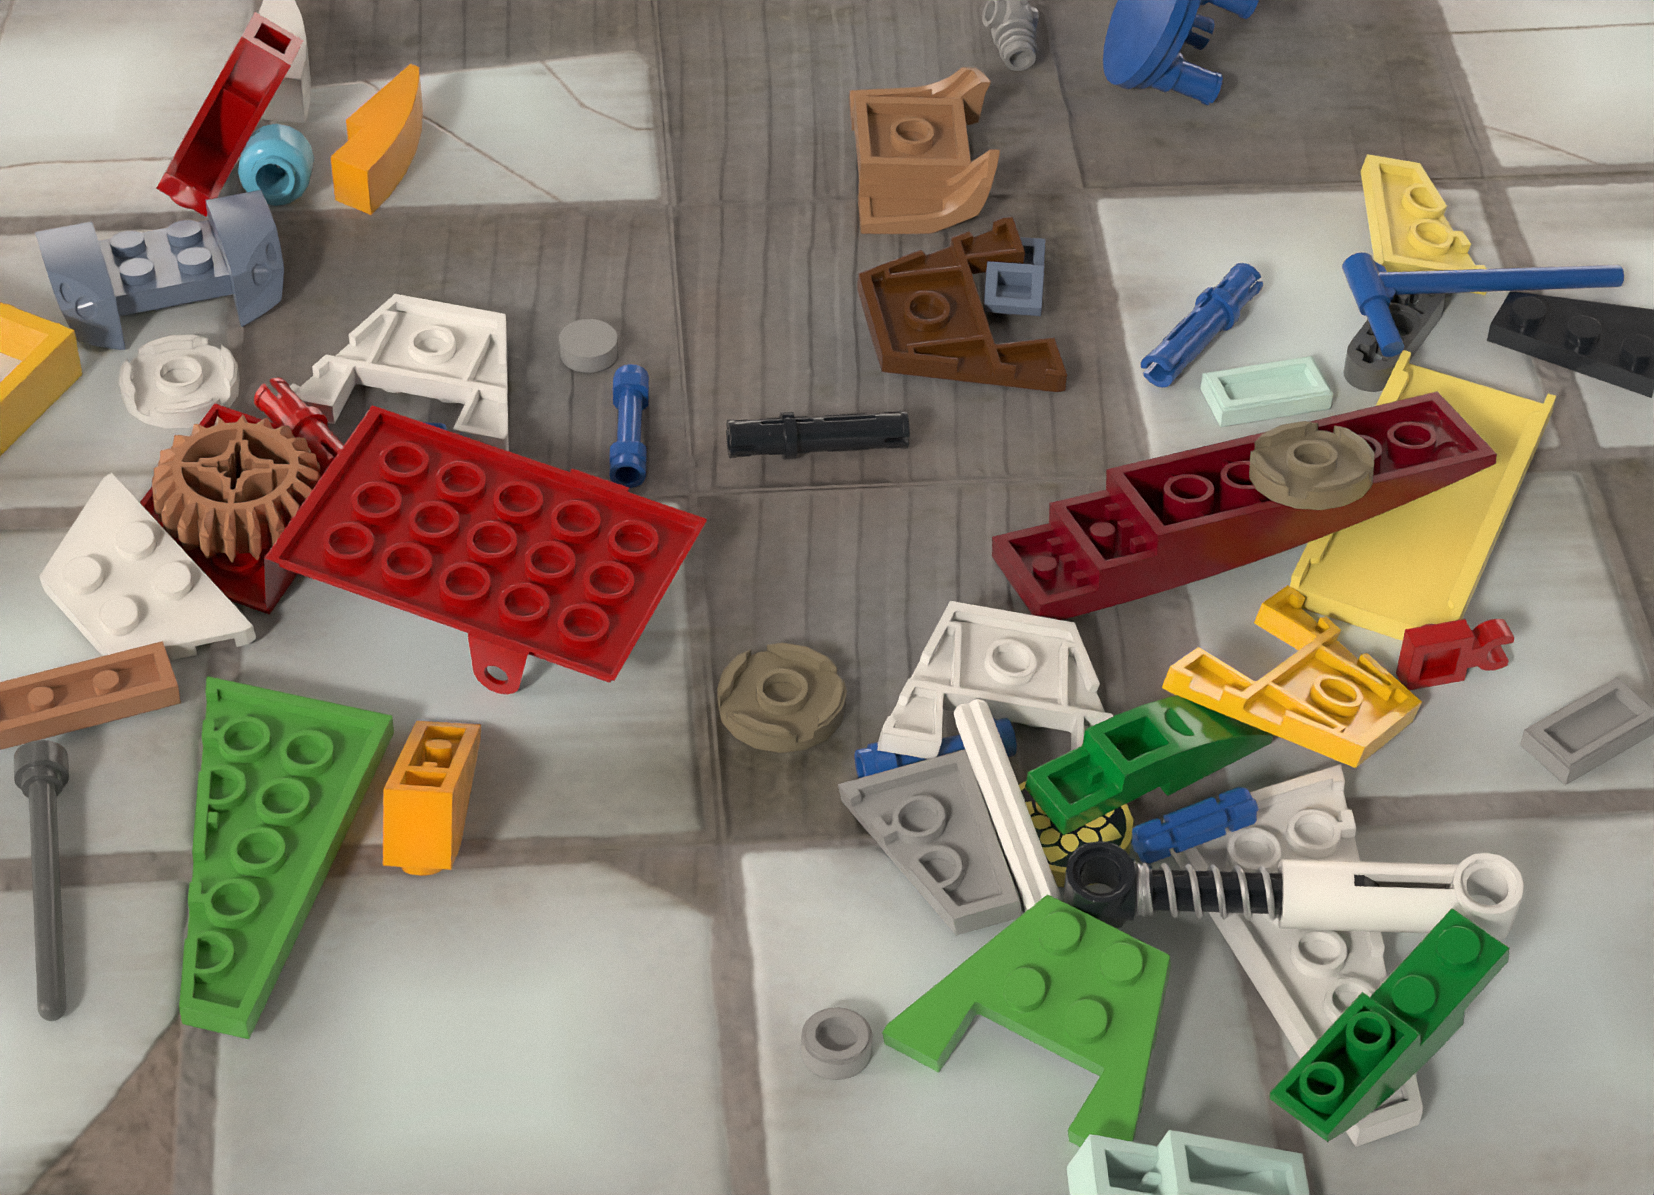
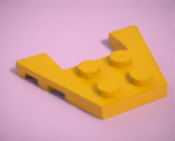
M1289 585L1261 604L1254 624L1299 651L1262 678L1253 681L1200 647H1197L1170 666L1162 688L1168 692L1354 768H1357L1410 725L1422 703L1421 700L1368 653L1361 654L1359 659L1356 658L1337 641L1341 629L1326 616L1320 617L1317 623L1302 609L1305 597Z

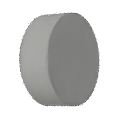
M581 319L568 324L559 335L561 361L568 368L582 373H595L607 369L616 361L618 356V337L615 329L608 323L596 319Z
M834 1007L816 1012L805 1022L802 1029L801 1055L805 1065L816 1075L832 1080L847 1079L859 1074L867 1067L871 1059L873 1039L871 1027L864 1017L846 1008Z

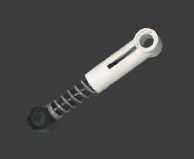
M1097 841L1086 843L1077 848L1068 859L1063 902L1116 929L1121 928L1127 920L1133 921L1134 915L1136 917L1140 914L1143 917L1148 915L1151 918L1156 911H1171V915L1176 918L1180 911L1195 912L1199 919L1204 915V912H1219L1223 920L1228 917L1229 913H1244L1248 921L1253 917V914H1269V918L1272 921L1276 918L1278 919L1280 929L1429 933L1449 910L1453 908L1497 940L1502 941L1512 929L1522 899L1524 883L1520 871L1511 861L1491 853L1473 854L1464 859L1460 864L1281 859L1278 873H1268L1263 866H1260L1255 873L1244 872L1238 865L1231 872H1221L1213 864L1206 871H1195L1190 864H1187L1182 870H1170L1166 863H1163L1158 870H1155L1145 862L1142 865L1138 862L1135 864V858H1131L1119 846L1113 843ZM1100 883L1107 885L1113 890L1100 894L1092 892L1085 887L1089 884ZM1471 896H1486L1493 900L1496 905L1480 904Z

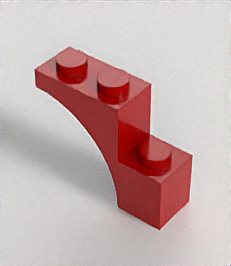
M254 12L156 187L157 190L168 195L177 205L186 209H193L207 217L205 200L218 198L233 167L290 69L304 40Z

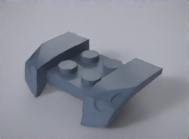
M262 190L205 200L208 220L205 221L182 220L172 223L168 228L141 233L137 231H123L115 234L110 239L98 241L92 221L35 232L54 295L68 326L75 331L76 340L95 346L126 350L119 316L233 294L241 327L278 304L282 298L284 264L277 228Z

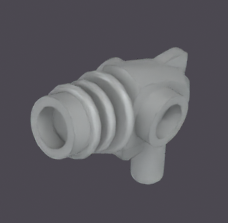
M988 0L983 10L982 21L984 26L991 28L994 45L999 50L1000 58L1010 70L1023 71L1030 68L1035 63L1038 50L1036 43V27L1039 20L1038 9L1031 7L1028 2L1029 0Z

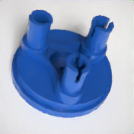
M1117 0L1104 44L1103 68L1107 80L1111 84L1124 89H1144L1149 86L1162 92H1168L1171 89L1201 101L1202 104L1208 106L1215 101L1220 92L1223 80L1222 74L1184 60L1183 54L1180 52L1184 43L1193 46L1197 50L1204 49L1209 43L1210 39L1192 32L1193 27L1213 34L1215 26L1213 18L1197 14L1200 5L1211 3L1237 14L1240 18L1247 19L1253 14L1259 0Z

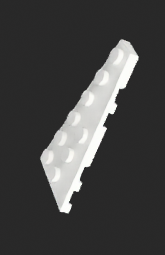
M1339 764L1252 791L1250 794L1252 798L1256 799L1259 809L1256 812L1257 821L1253 825L1235 832L1229 831V828L1226 827L1227 835L1180 853H1175L1173 848L1169 850L1181 869L1190 864L1195 871H1206L1213 864L1221 872H1231L1238 865L1244 872L1255 873L1260 866H1263L1268 873H1278L1281 859L1360 862L1355 841L1356 824L1352 809L1348 810L1343 791L1345 779L1342 766ZM1209 912L1300 1059L1362 992L1370 997L1388 978L1383 958L1385 946L1381 932L1280 929L1278 919L1276 918L1272 921L1269 918V914H1253V917L1248 921L1244 913H1229L1228 917L1223 920L1219 912ZM1416 1074L1374 1111L1346 1131L1356 1147L1420 1124L1423 1103Z

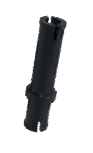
M906 410L815 417H794V412H780L779 418L759 420L730 419L726 422V443L729 458L753 455H782L783 460L796 459L797 454L810 452L859 451L882 448L908 449L910 426Z

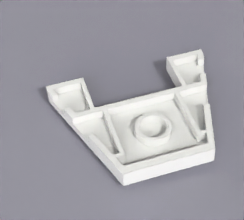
M394 294L349 334L350 343L336 356L325 355L312 366L313 376L301 387L294 383L290 386L308 407L318 408L325 415L328 423L335 424L356 384L382 388L391 393L403 392L435 398L444 403L465 404L453 428V433L509 451L506 314Z
M950 601L922 652L920 662L913 675L907 680L900 693L898 703L891 716H888L883 725L877 750L925 759L937 757L942 741L943 710L954 712L959 705L969 704L975 699H981L988 703L991 714L995 719L1008 718L1011 722L1022 723L1031 727H1045L1070 732L1071 751L1082 746L1087 728L1113 717V714L1105 713L1097 694L1100 683L1074 622Z

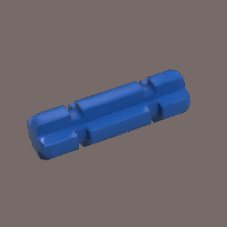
M1237 787L1219 794V802H1216V798L1211 797L1163 816L1164 823H1161L1160 819L1156 818L1137 825L1132 830L1133 839L1131 844L1133 850L1138 854L1143 863L1151 864L1171 856L1169 849L1173 848L1175 853H1180L1227 835L1226 827L1229 828V831L1235 832L1253 825L1257 821L1256 812L1259 810L1256 799L1252 798L1247 788Z

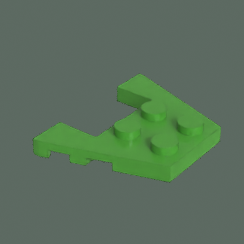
M1047 894L891 1020L882 1031L884 1043L939 1073L974 1017L980 1014L1100 1077L1068 1128L1069 1142L1081 1147L1090 1134L1134 1142L1138 1118L1142 1111L1146 1092V1079L1152 1050L1155 1048L1171 969L1170 955Z

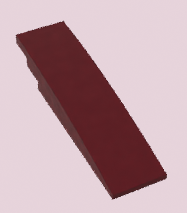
M1437 391L1310 421L1318 423V431L1334 433V426L1347 428L1366 440L1374 452L1373 485L1362 498L1346 506L1324 510L1296 509L1276 503L1258 492L1249 478L1251 451L1253 452L1255 449V441L1263 434L1258 433L1106 469V490L1049 503V523L993 536L992 558L1032 615L1063 620L1196 582L1348 528L1495 465L1497 453Z

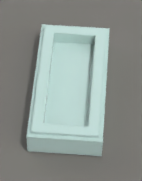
M1312 356L1203 373L1200 387L1220 427L1328 410L1331 408L1333 392Z

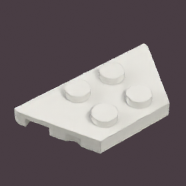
M112 472L102 479L39 576L43 590L102 656L163 641L168 658L175 660L197 655L196 646L234 638L236 647L248 645L256 640L253 625Z

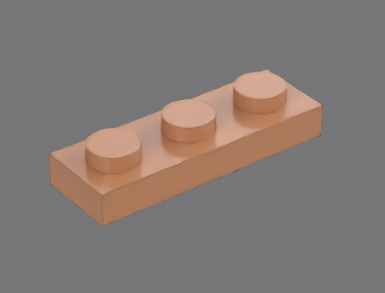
M163 641L0 682V750L181 704L178 684Z

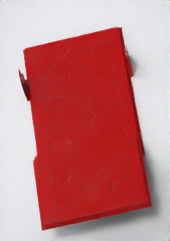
M214 403L199 425L205 428L215 425L217 417L225 423L238 422L242 415H244L248 423L257 424L262 419ZM372 405L271 549H263L258 561L250 553L238 554L234 561L231 562L227 554L218 552L210 559H206L200 547L185 552L230 601L269 615L297 574H301L468 633L473 672L477 680L493 692L513 694L520 687L528 654L609 683L612 680L615 681L707 519L629 493V487L573 468L568 472ZM271 423L274 429L278 428L274 423ZM151 487L140 501V504L166 531L163 527V522L159 521L158 514L155 513L153 489ZM173 538L174 541L184 550L182 542L179 540V538ZM495 666L506 673L508 680L502 681L494 678L488 672L487 667Z

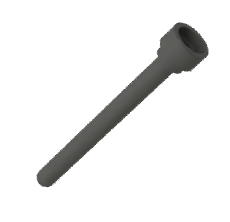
M36 740L28 742L16 750L13 758L14 781L16 786L22 790V793L29 798L37 1009L43 1019L56 1021L66 1012L56 797L68 783L69 763L68 753L62 745L48 740Z

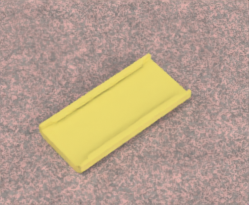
M1405 350L1402 351L1376 406L1438 391L1497 453L1496 464L1383 514L1308 542L1292 574L1290 587H1293L1305 597L1302 605L1303 609L1403 641L1405 629L1463 619L1550 420L1556 400L1555 395L1547 394L1544 403H1539L1409 363L1411 352Z

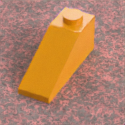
M432 721L415 722L384 786L383 866L401 867L404 872L419 876L433 875L439 873L442 869H452L462 842L481 739V724Z

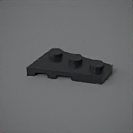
M1510 291L1490 324L1487 337L1489 342L1650 398L1654 394V309Z

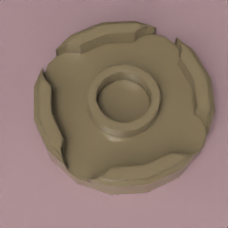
M1310 421L1283 424L1261 434L1255 441V449L1253 452L1251 451L1249 478L1258 492L1276 503L1296 509L1324 510L1342 507L1362 498L1373 485L1374 452L1366 440L1344 427L1334 426V433L1328 431H1318V423Z
M788 643L768 644L767 651L758 652L751 655V649L737 655L722 671L717 688V705L721 722L736 739L755 749L777 753L807 750L826 741L841 725L846 709L847 690L844 679L842 683V679L837 675L835 664L827 656L809 647Z

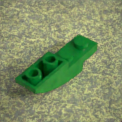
M1178 695L1170 696L1125 711L1087 728L1082 746L1029 771L1025 789L1060 832L1066 835L1158 787L1169 796L1271 744L1273 735Z
M1451 908L1370 997L1362 992L1270 1091V1100L1327 1142L1344 1133L1391 1097L1464 1024V1010L1509 962V947Z

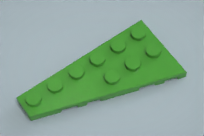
M207 676L205 691L207 701L206 716L202 726L201 771L198 773L192 846L193 873L192 882H189L188 933L184 941L179 1009L182 1024L250 1039L393 737V717L388 714Z

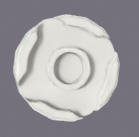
M170 335L152 340L137 349L138 356L132 359L130 363H128L127 358L121 366L119 375L121 399L127 411L145 424L164 429L190 428L202 421L214 403L227 408L231 407L239 394L240 378L238 364L229 349L221 344V350L209 345L208 338L197 335Z

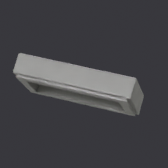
M1616 677L1524 729L1520 745L1563 784L1567 785L1653 735L1654 708Z

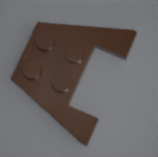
M1004 217L994 221L991 231L975 237L970 231L952 237L949 247L926 255L922 250H918L858 273L857 291L882 372L1050 392L1065 391L1067 372L1055 338L995 344L972 274L986 273L987 261L1024 263L1025 251L1013 217Z

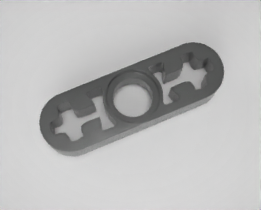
M1446 293L1394 295L1388 308L1396 327L1409 333L1400 336L1404 343L1403 350L1411 352L1410 360L1440 320ZM1417 300H1419L1416 303L1415 309L1408 306V304H1414ZM1368 319L1348 345L1343 374L1346 381L1353 387L1363 391L1378 392L1383 391L1401 353L1393 357L1382 355ZM1375 353L1382 356L1381 360L1377 359L1371 364L1375 358Z

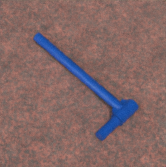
M1366 252L1353 254L1342 264V270L1359 311L1362 315L1367 316L1382 355L1385 357L1396 356L1404 349V343L1388 308L1394 295L1621 287L1624 282V270L1621 265L1387 272L1384 266L1375 262L1372 256Z

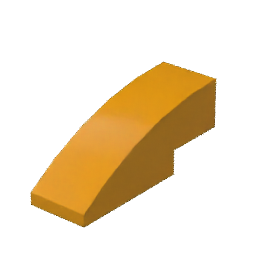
M409 64L346 119L348 141L331 155L336 201L372 215L392 194L405 176L416 154L422 132L423 105L420 67Z

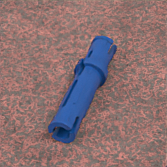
M1237 263L1216 287L1206 288L1197 297L1193 310L1175 326L1155 349L1142 359L1140 366L1147 369L1143 372L1144 377L1157 387L1164 388L1172 384L1181 371L1199 355L1219 332L1229 330L1239 320L1242 308L1263 288V282L1257 281L1261 278L1260 273L1249 264Z

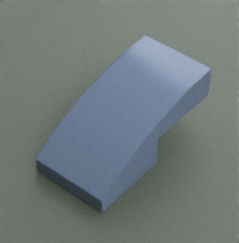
M1020 237L1025 251L1023 264L987 261L984 312L1041 316L1046 239Z

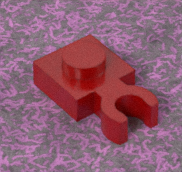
M1465 619L1405 629L1396 675L1400 683L1409 691L1464 681L1467 668L1478 666L1482 670L1493 671L1506 667L1509 660L1501 645L1513 643L1515 637L1504 619L1487 620L1477 625L1473 630L1470 629Z

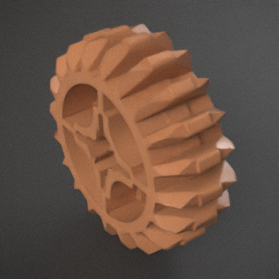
M244 415L235 423H225L217 417L215 425L205 428L199 424H194L190 436L174 435L173 446L160 451V460L158 466L154 468V476L152 477L154 510L158 514L159 521L163 522V527L172 538H179L185 551L200 547L206 559H210L218 552L226 553L231 562L234 561L238 554L250 553L258 561L261 551L266 548H272L320 480V465L316 460V454L311 453L306 438H295L292 435L290 426L274 429L268 417L257 424L248 423Z

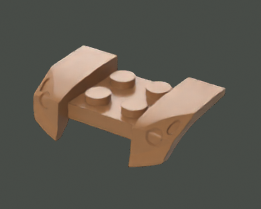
M962 67L946 79L919 87L850 90L852 131H855L859 172L858 208L861 234H931L979 215L990 193L1000 155V150L990 149L972 161V163L970 160L966 126L979 123L985 93L991 84L988 77L979 69Z

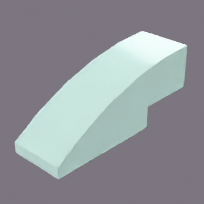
M1173 1130L1167 1132L1158 1146L1090 1134L1067 1166L1070 1195H1310L1302 1153Z

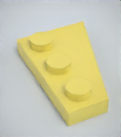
M1367 154L1361 169V177L1375 262L1384 266L1387 272L1487 269L1485 265H1475L1468 254L1471 243L1463 231H1454L1444 216L1447 205L1420 163ZM1469 292L1481 295L1486 294V292Z

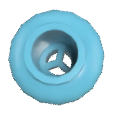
M282 124L262 126L252 133L240 156L238 174L243 188L247 192L262 190L268 205L280 206L292 203L303 195L310 183L314 164L311 144L301 132L291 126Z

